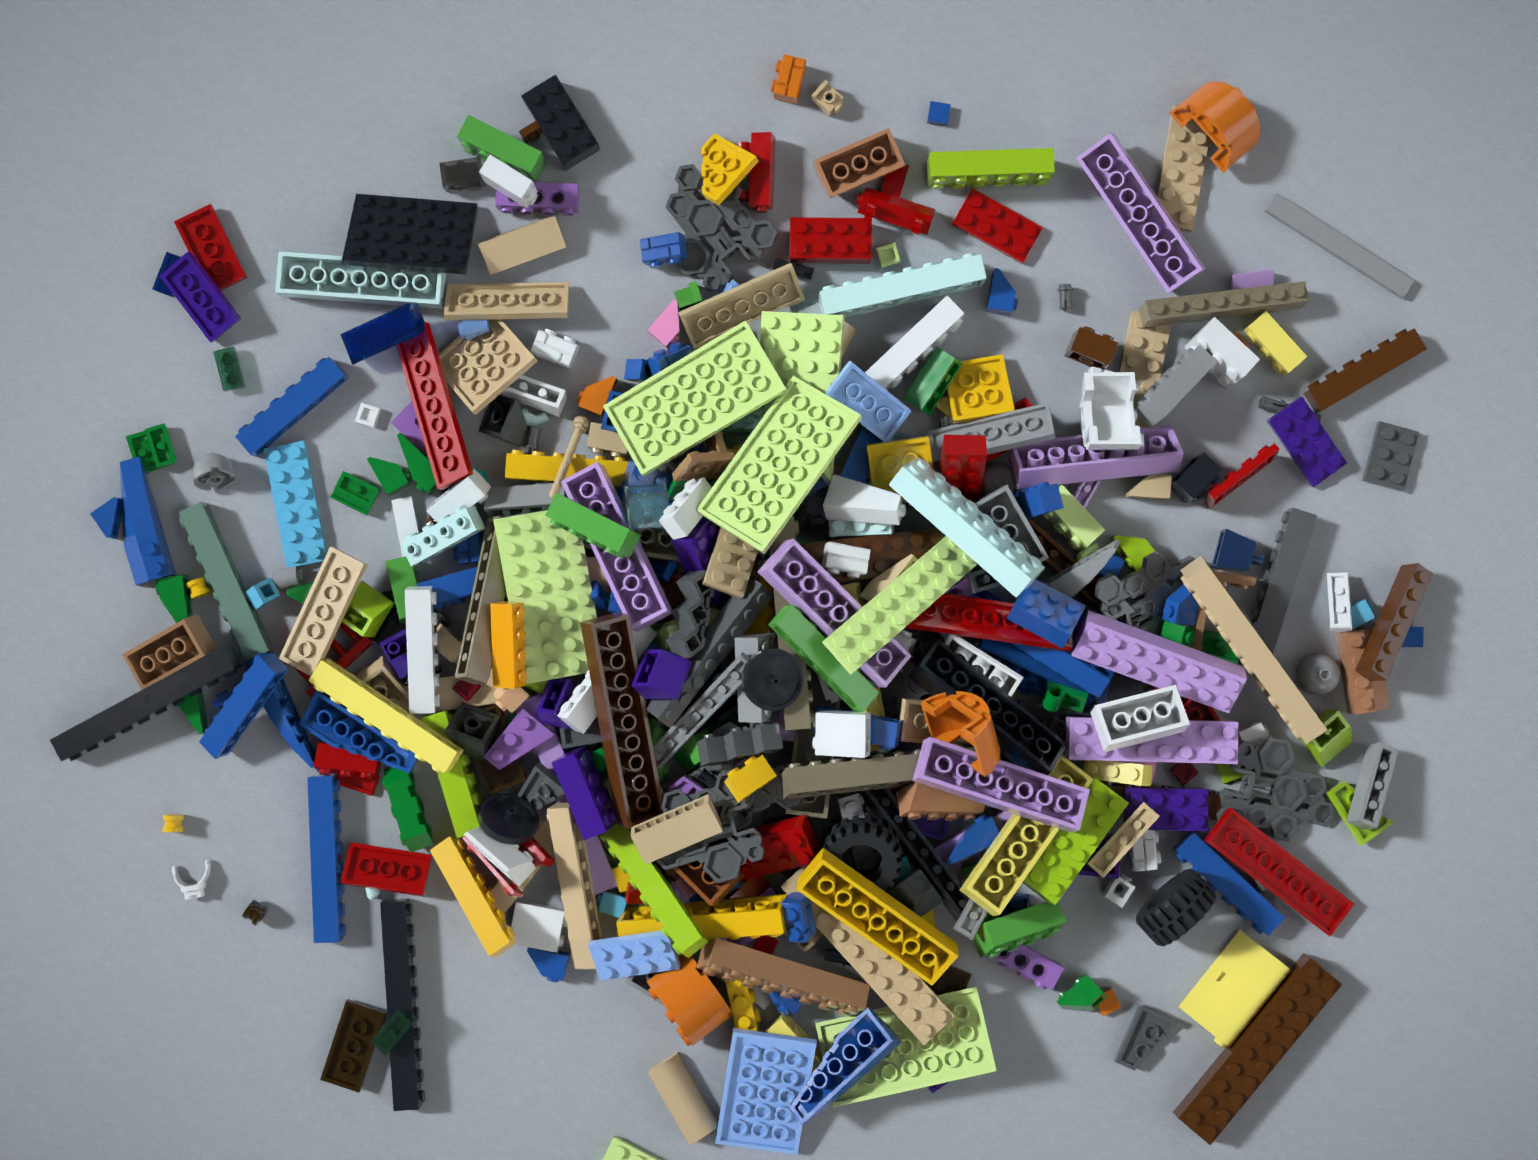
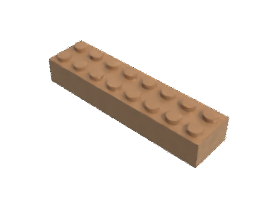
M719 938L708 941L701 948L697 969L703 970V973L706 975L715 976L717 974L723 976L722 979L726 981H741L743 986L750 988L757 986L766 993H773L774 991L780 993L782 998L792 999L794 997L799 999V1002L802 1004L811 1005V1003H814L822 1010L829 1011L834 1009L837 1010V1014L842 1016L857 1014V1012L865 1010L870 989L869 984Z

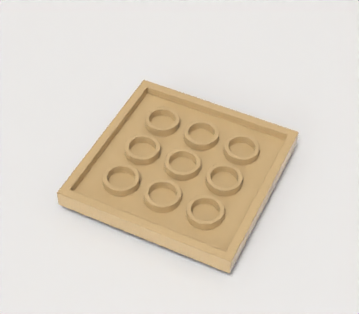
M501 319L488 320L490 332L470 340L461 339V336H459L439 353L446 382L474 415H477L538 362Z

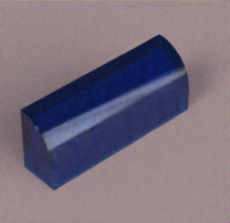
M407 303L340 335L350 361L354 365L422 334L425 330V323L418 303Z

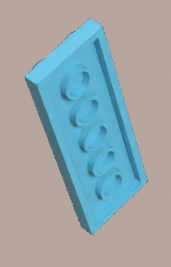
M306 441L265 448L264 454L287 568L323 562L327 555V547Z

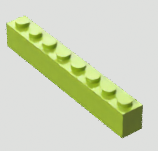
M616 823L607 832L598 835L604 843L607 841L609 844L608 851L611 855L619 859L620 863L618 865L620 869L631 877L629 879L630 884L634 889H639L641 892L640 899L646 906L649 905L652 911L650 913L652 917L663 925L661 928L662 932L668 939L671 937L674 944L672 946L679 955L683 954L689 958L706 945L708 940L655 862L644 863L631 839V829Z

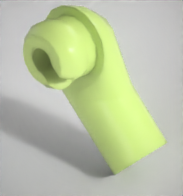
M1095 542L1082 549L1075 559L1079 562L1100 550L1098 544Z

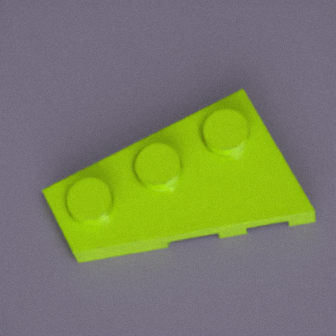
M1342 781L1328 790L1326 794L1358 845H1364L1391 826L1393 822L1381 815L1378 827L1374 829H1362L1347 823L1355 789L1347 782Z

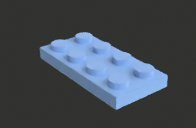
M851 361L846 364L824 393L861 414L862 419L859 423L883 442H888L911 413L908 407Z
M662 930L593 940L588 944L600 980L677 970L680 967L677 952L672 946L674 944L671 937L668 939Z

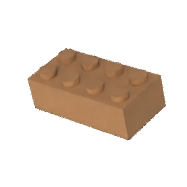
M195 614L122 654L140 688L143 690L217 650L200 617L198 614Z

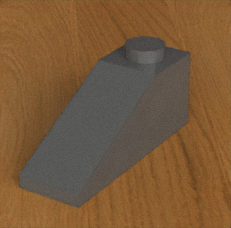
M984 569L967 574L973 594L1001 585Z

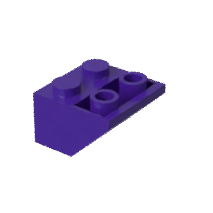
M405 628L379 643L400 679L408 675Z
M645 650L632 687L645 699L679 700L692 662L665 650Z
M565 678L548 681L536 709L541 723L573 730L557 715L560 713L562 705L572 697L573 691L578 684Z

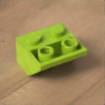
M361 581L342 622L362 637H375L395 602L366 582Z
M1326 709L1318 716L1327 728L1326 732L1307 744L1302 738L1300 739L1321 767L1325 766L1353 742L1351 727L1338 710Z

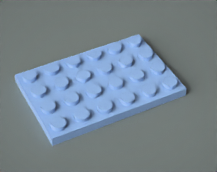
M733 1028L715 1144L798 1154L802 1124L791 1111L790 1106L804 1085H807L811 1079L817 1044L816 1039Z

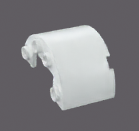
M1134 372L1084 373L1081 427L1086 450H1138L1144 446V434H1140V426H1135L1137 409L1133 408V399L1135 393L1139 391V381L1135 380Z

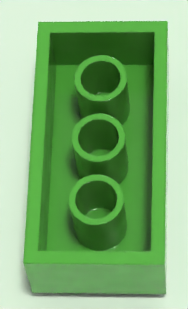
M470 115L467 116L457 135L461 142L460 145L465 148L464 151L472 156L477 154L483 157L482 160L486 162L489 155H492L533 182H537L547 163L541 151Z
M558 493L554 496L545 516L551 518V524L601 549L605 548L604 551L621 559L623 555L631 557L641 537L640 534Z
M1046 901L983 923L973 938V942L980 959L986 956L992 959L999 956L1001 951L1012 952L1018 949V946L1021 944L1029 946L1035 943L1038 938H1042V940L1054 936L1053 933L1060 931V926L1067 921L1058 902L1056 905H1050Z

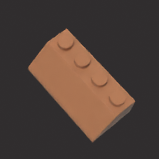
M888 128L814 160L813 167L822 187L831 199L905 167V163Z
M1374 627L1336 632L1349 714L1376 712L1390 708L1386 680L1369 681L1355 671Z
M915 781L897 792L900 816L908 817L910 820L927 817V820L945 818L946 821H952L957 818H963V821H972L976 819V816L982 814L985 808V804Z

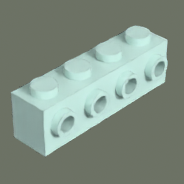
M463 505L455 509L456 513L452 516L448 514L439 518V523L436 525L432 523L423 527V532L420 534L416 532L407 536V541L400 545L410 565H420L486 529L476 507Z

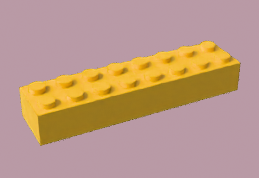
M822 848L797 879L796 890L930 985H933L959 956L958 943L825 848Z
M787 894L723 899L717 906H710L706 901L683 903L708 941L714 938L736 940L747 936L753 939L761 935L777 937L784 934L786 930L781 902L787 898ZM649 905L626 907L616 922L619 937L660 931L663 925L652 917L650 913L652 909Z

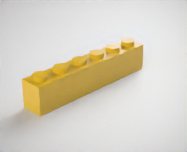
M512 450L511 453L506 454L505 478L508 480L554 483L565 454L553 453V456H544L545 452L532 451V455L524 454L522 450ZM574 454L564 479L598 462L605 467L613 486L620 487L628 465L627 458L614 457L613 461L606 460L605 456H594V459H586V455Z
M449 836L432 848L430 852L488 956L498 957L517 943L514 938L516 936L515 932L510 926H507L504 920V913L494 903V895L484 885L485 879L480 873H477L474 867L476 866L474 860L464 850L466 849L464 842L460 838Z

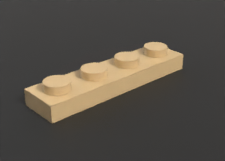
M1143 801L1087 864L1104 878L1160 815Z

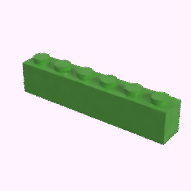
M795 605L784 606L768 624L854 712H864L879 694L874 688L875 684L871 680L864 678L860 674L861 670L859 668L851 675L822 643L827 636L822 635L817 630L816 624L803 616V612L799 607Z

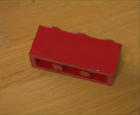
M318 743L313 767L320 775L331 776L333 773L339 774L343 778L360 776V779L372 780V778H379L382 762L369 760L365 756L349 753L348 750L335 748L326 743Z

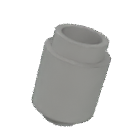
M298 566L277 569L276 572H272V581L276 588L280 589L299 586L305 579L303 570H299Z

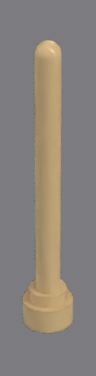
M576 416L573 421L574 433L549 494L552 499L556 493L559 494L562 486L561 481L566 476L580 437L588 431L590 426L589 419L584 416Z

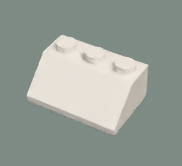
M481 826L464 834L482 855L518 887L536 869L532 863L534 859L526 851L521 853L518 850L519 845L498 842L489 837L482 830Z

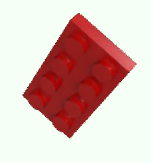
M973 188L952 223L956 228L1021 264L1025 261L1043 229L1040 225Z
M209 204L174 221L188 252H192L221 291L248 278L213 205Z
M1275 443L1270 447L1265 445L1257 452L1258 455L1254 459L1250 457L1245 460L1237 472L1232 470L1225 476V480L1221 484L1217 482L1211 486L1206 494V506L1211 509L1274 461L1280 450Z
M350 842L341 883L424 897L432 855Z

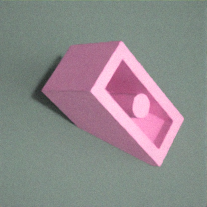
M676 300L670 303L648 329V333L666 349L671 344L680 340L679 308Z

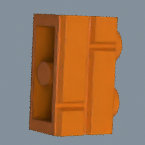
M784 54L782 61H777L775 72L778 73L777 80L773 79L771 92H774L775 100L786 101L792 104L798 103L807 64L806 59Z

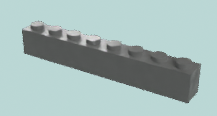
M1290 508L1282 515L1281 523L1283 525L1281 531L1279 530L1275 537L1277 544L1275 550H1272L1269 556V562L1271 563L1269 569H1266L1263 575V581L1265 582L1263 588L1258 591L1256 597L1258 604L1252 610L1250 620H1252L1251 625L1272 654L1317 517L1315 514L1296 508Z
M750 577L744 597L739 599L731 596L704 632V638H706L704 648L691 658H685L690 660L692 665L679 700L651 699L646 705V710L671 728L734 647V638L745 633L774 594L763 584Z

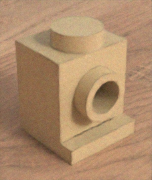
M826 80L812 94L811 101L829 117L833 112L837 114L843 107V96L831 87ZM829 95L833 99L831 101H828L825 99V97Z

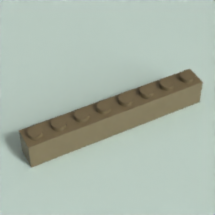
M1302 281L1145 300L1139 310L1142 327L1144 328L1210 320L1214 317L1219 319L1260 314L1265 311L1276 312L1301 309L1309 301L1306 282Z
M502 516L487 519L455 673L456 679L475 685L486 684L491 673L490 604L504 601L507 595L493 519L504 518Z

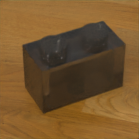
M480 157L439 163L442 186L446 192L456 194L460 193L463 189L476 191L486 186L479 173L483 166Z

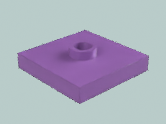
M411 401L391 423L422 451L425 448L413 402Z

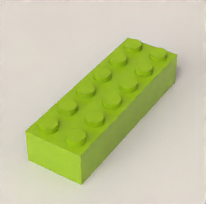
M1054 148L930 152L926 162L927 187H932L935 190L944 189L945 186L962 189L969 185H973V188H983L985 185L1004 187L1006 186L1005 184L1022 187L1027 183H1034V186H1044L1046 183H1049L1055 173Z
M446 710L421 718L423 723L452 742L445 733V729L455 714L453 710ZM463 753L450 772L438 773L457 838L465 836L464 834L469 830L480 827L478 813L481 803H483L481 792H477L475 786L477 783L474 771L471 772L470 770L471 758Z
M1093 778L1087 788L1090 791L1080 831L1070 833L1059 829L1022 882L1050 905L1057 904L1129 804L1096 778Z

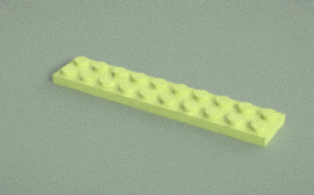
M945 536L822 643L851 675L978 563Z

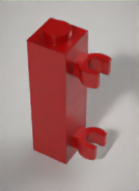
M772 132L751 133V142H738L740 148L755 155L759 161L750 170L749 191L742 190L739 197L740 202L749 201V206L757 213H766L767 210H773L776 137Z
M868 187L865 188L863 194L859 193L856 205H859L857 213L865 215L864 218L882 220L912 230L911 233L918 235L919 233L928 234L935 213L934 208Z

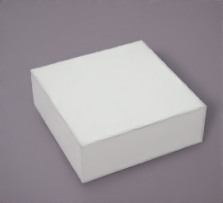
M361 402L355 422L376 429L382 409Z

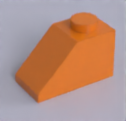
M611 376L587 386L578 396L579 408L603 418L605 413L603 406L607 404L610 390L614 391L617 385V377Z

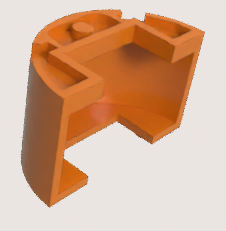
M1219 81L1207 82L1169 112L1182 128L1193 119L1219 149L1210 159L1222 173L1226 172L1254 148L1259 140L1260 124L1255 106L1250 103L1239 88Z
M956 691L955 695H946V692L921 702L932 738L950 744L963 738L975 747L978 759L971 764V767L985 777L994 770L1000 758V746L988 705L982 698L972 693Z
M681 954L678 957L680 961L679 969L658 972L646 982L650 986L648 992L653 999H659L668 1010L665 1013L672 1024L676 1022L679 1026L676 1030L687 1046H694L733 1016V1014L730 1013V1008L701 969H697L698 964L692 956L688 958Z

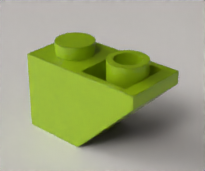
M1115 535L1110 538L1112 542L1117 539L1120 542L1116 552L1123 555L1125 558L1124 563L1130 570L1132 568L1134 571L1141 569L1143 557L1155 551L1144 538Z

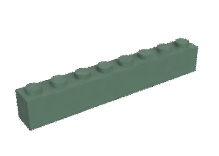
M199 502L180 511V524L189 534V537H187L189 544L192 548L195 547L198 554L196 559L199 565L205 569V579L214 589L213 597L218 604L220 603L223 609L221 614L224 620L229 622L231 627L230 634L235 641L237 640L240 647L238 648L240 656L247 661L259 653L273 652L274 649L261 620L245 595L246 587L208 504Z

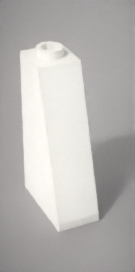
M833 475L823 504L826 520L899 525L901 518L906 513V505L903 504L901 495L838 475Z

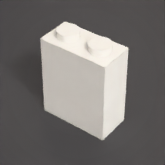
M489 155L479 171L485 183L525 208H528L529 204L532 205L538 196L536 194L538 191L533 181L492 155Z
M830 710L816 712L813 722V728H816V733L812 742L815 755L866 758L870 755L871 712Z
M519 899L515 904L511 925L516 935L514 937L517 942L515 945L557 953L560 947L563 948L565 942V935H562L563 927H567V922L564 918V908Z

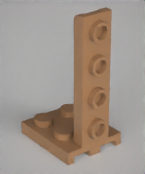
M722 430L704 440L707 453L693 451L687 455L672 473L674 481H688L692 478L699 479L702 477L706 480L719 478L718 473L724 471L728 466L727 463L735 457L734 452H728L725 446Z
M1212 570L1223 586H1228V583H1231V586L1248 589L1249 585H1256L1255 577L1246 574ZM1200 605L1195 626L1188 625L1196 628L1195 641L1191 648L1201 651L1206 619L1204 610L1207 609H1202Z

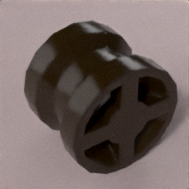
M253 900L245 909L242 917L250 919L252 924L257 926L266 915L268 908L261 907L258 901Z

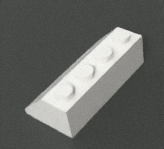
M950 634L945 642L949 648L1009 697L1013 695L1024 678L957 635Z

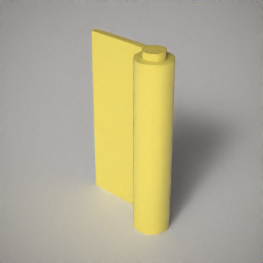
M1239 930L1180 1004L1179 1008L1214 1035L1215 1039L1213 1041L1223 1049L1225 1046L1230 1048L1291 970L1243 931Z

